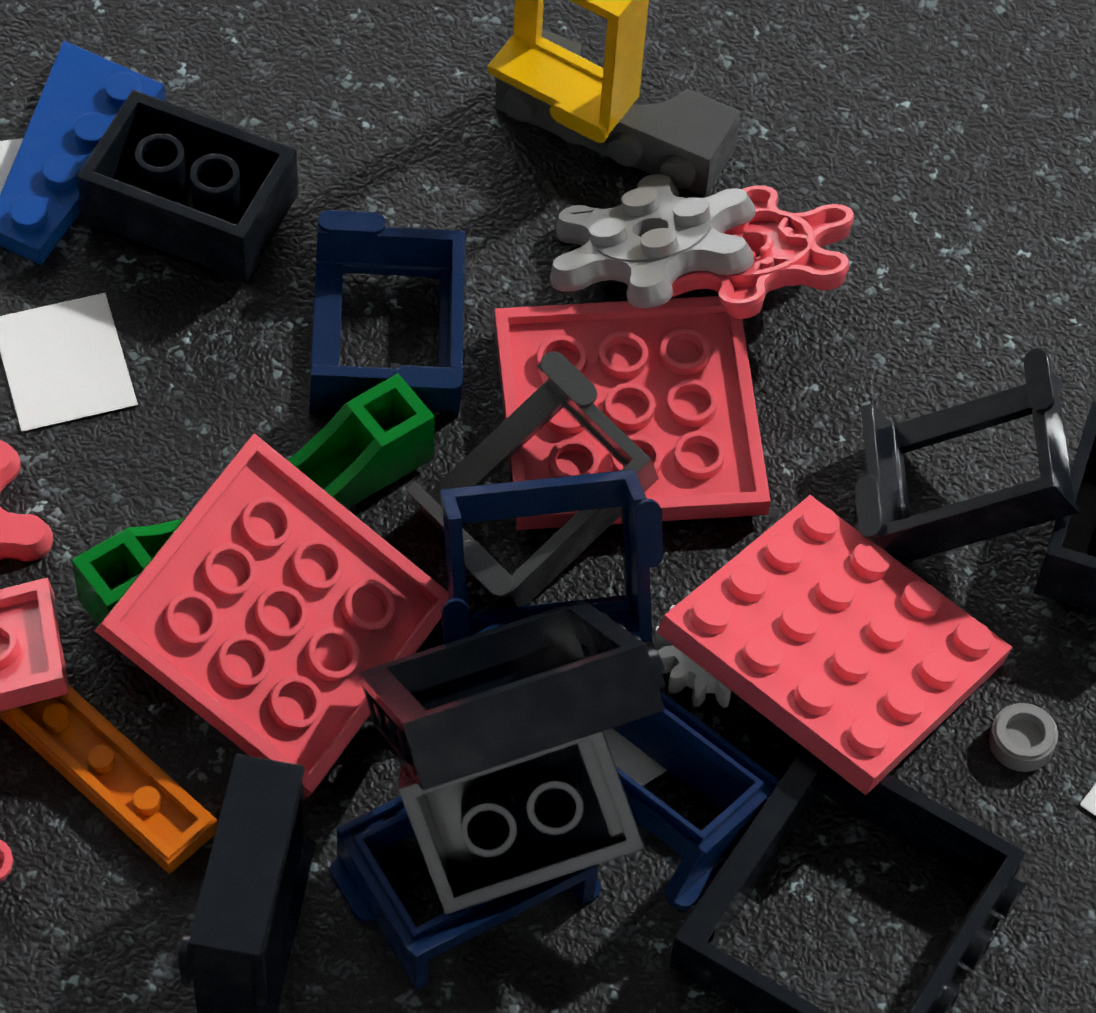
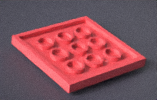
M719 296L672 298L665 304L653 308H637L629 304L628 301L495 308L494 328L504 420L544 383L536 367L541 362L542 357L548 352H559L595 386L597 399L593 404L651 458L659 479L645 492L647 499H653L660 505L662 521L768 515L771 500L743 320L730 317L722 306ZM563 408L509 459L511 482L621 471L624 468ZM578 511L515 518L516 530L561 528ZM621 516L612 524H622Z
M254 433L96 628L95 632L249 756L304 765L305 770L301 783H303V798L305 799L314 792L370 715L358 672L415 654L442 618L441 608L449 600L448 591Z
M811 495L663 616L657 633L864 795L869 793L1001 667L1013 648L984 624L977 621L936 588L888 554L883 548L876 545L870 539H866L858 530Z

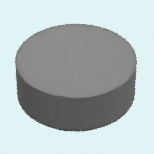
M1028 703L1012 704L1003 708L994 719L989 735L990 749L994 757L1005 767L1020 772L1034 771L1046 765L1051 759L1058 740V729L1053 718L1042 708Z

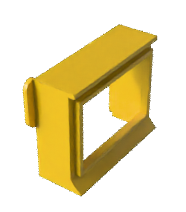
M515 0L513 35L488 64L487 73L551 105L550 115L556 122L597 143H603L640 96L649 0H569L607 19L603 68L542 37L544 0Z

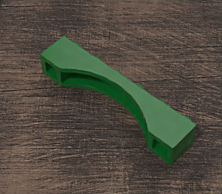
M397 373L345 403L327 425L297 453L290 457L288 461L346 509H349L434 459L435 416L400 374ZM185 517L152 526L128 527L72 559L78 601L97 626L100 625Z

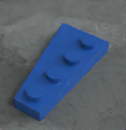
M63 40L0 194V247L42 265L81 213L77 175L131 91L136 90L165 101L164 84Z

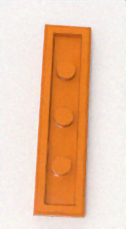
M68 685L70 694L0 711V718L169 875L216 834L218 820L70 685Z

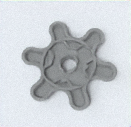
M664 174L646 176L639 181L636 189L630 190L622 196V204L615 208L599 209L585 205H575L565 208L560 212L556 225L557 238L562 242L582 245V247L562 254L553 261L550 283L558 291L572 292L584 289L600 281L615 280L628 285L626 295L628 303L637 308L658 307L672 298V284L680 276L693 271H710L719 275H733L744 272L753 265V251L746 240L740 236L724 234V232L751 221L756 213L755 205L746 191L742 189H726L705 198L679 197L678 189L669 176Z

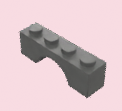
M542 29L543 38L581 56V44ZM496 78L495 109L505 112L517 121L528 122L557 134L569 143L580 144L609 156L623 166L635 167L651 175H667L678 189H687L703 197L707 196L736 149L741 111L689 89L664 102L648 105L633 104L608 135V138L603 143H597L556 122L550 115L551 105Z

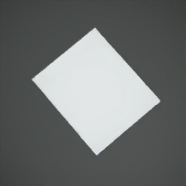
M106 293L0 316V354L21 432L138 405Z

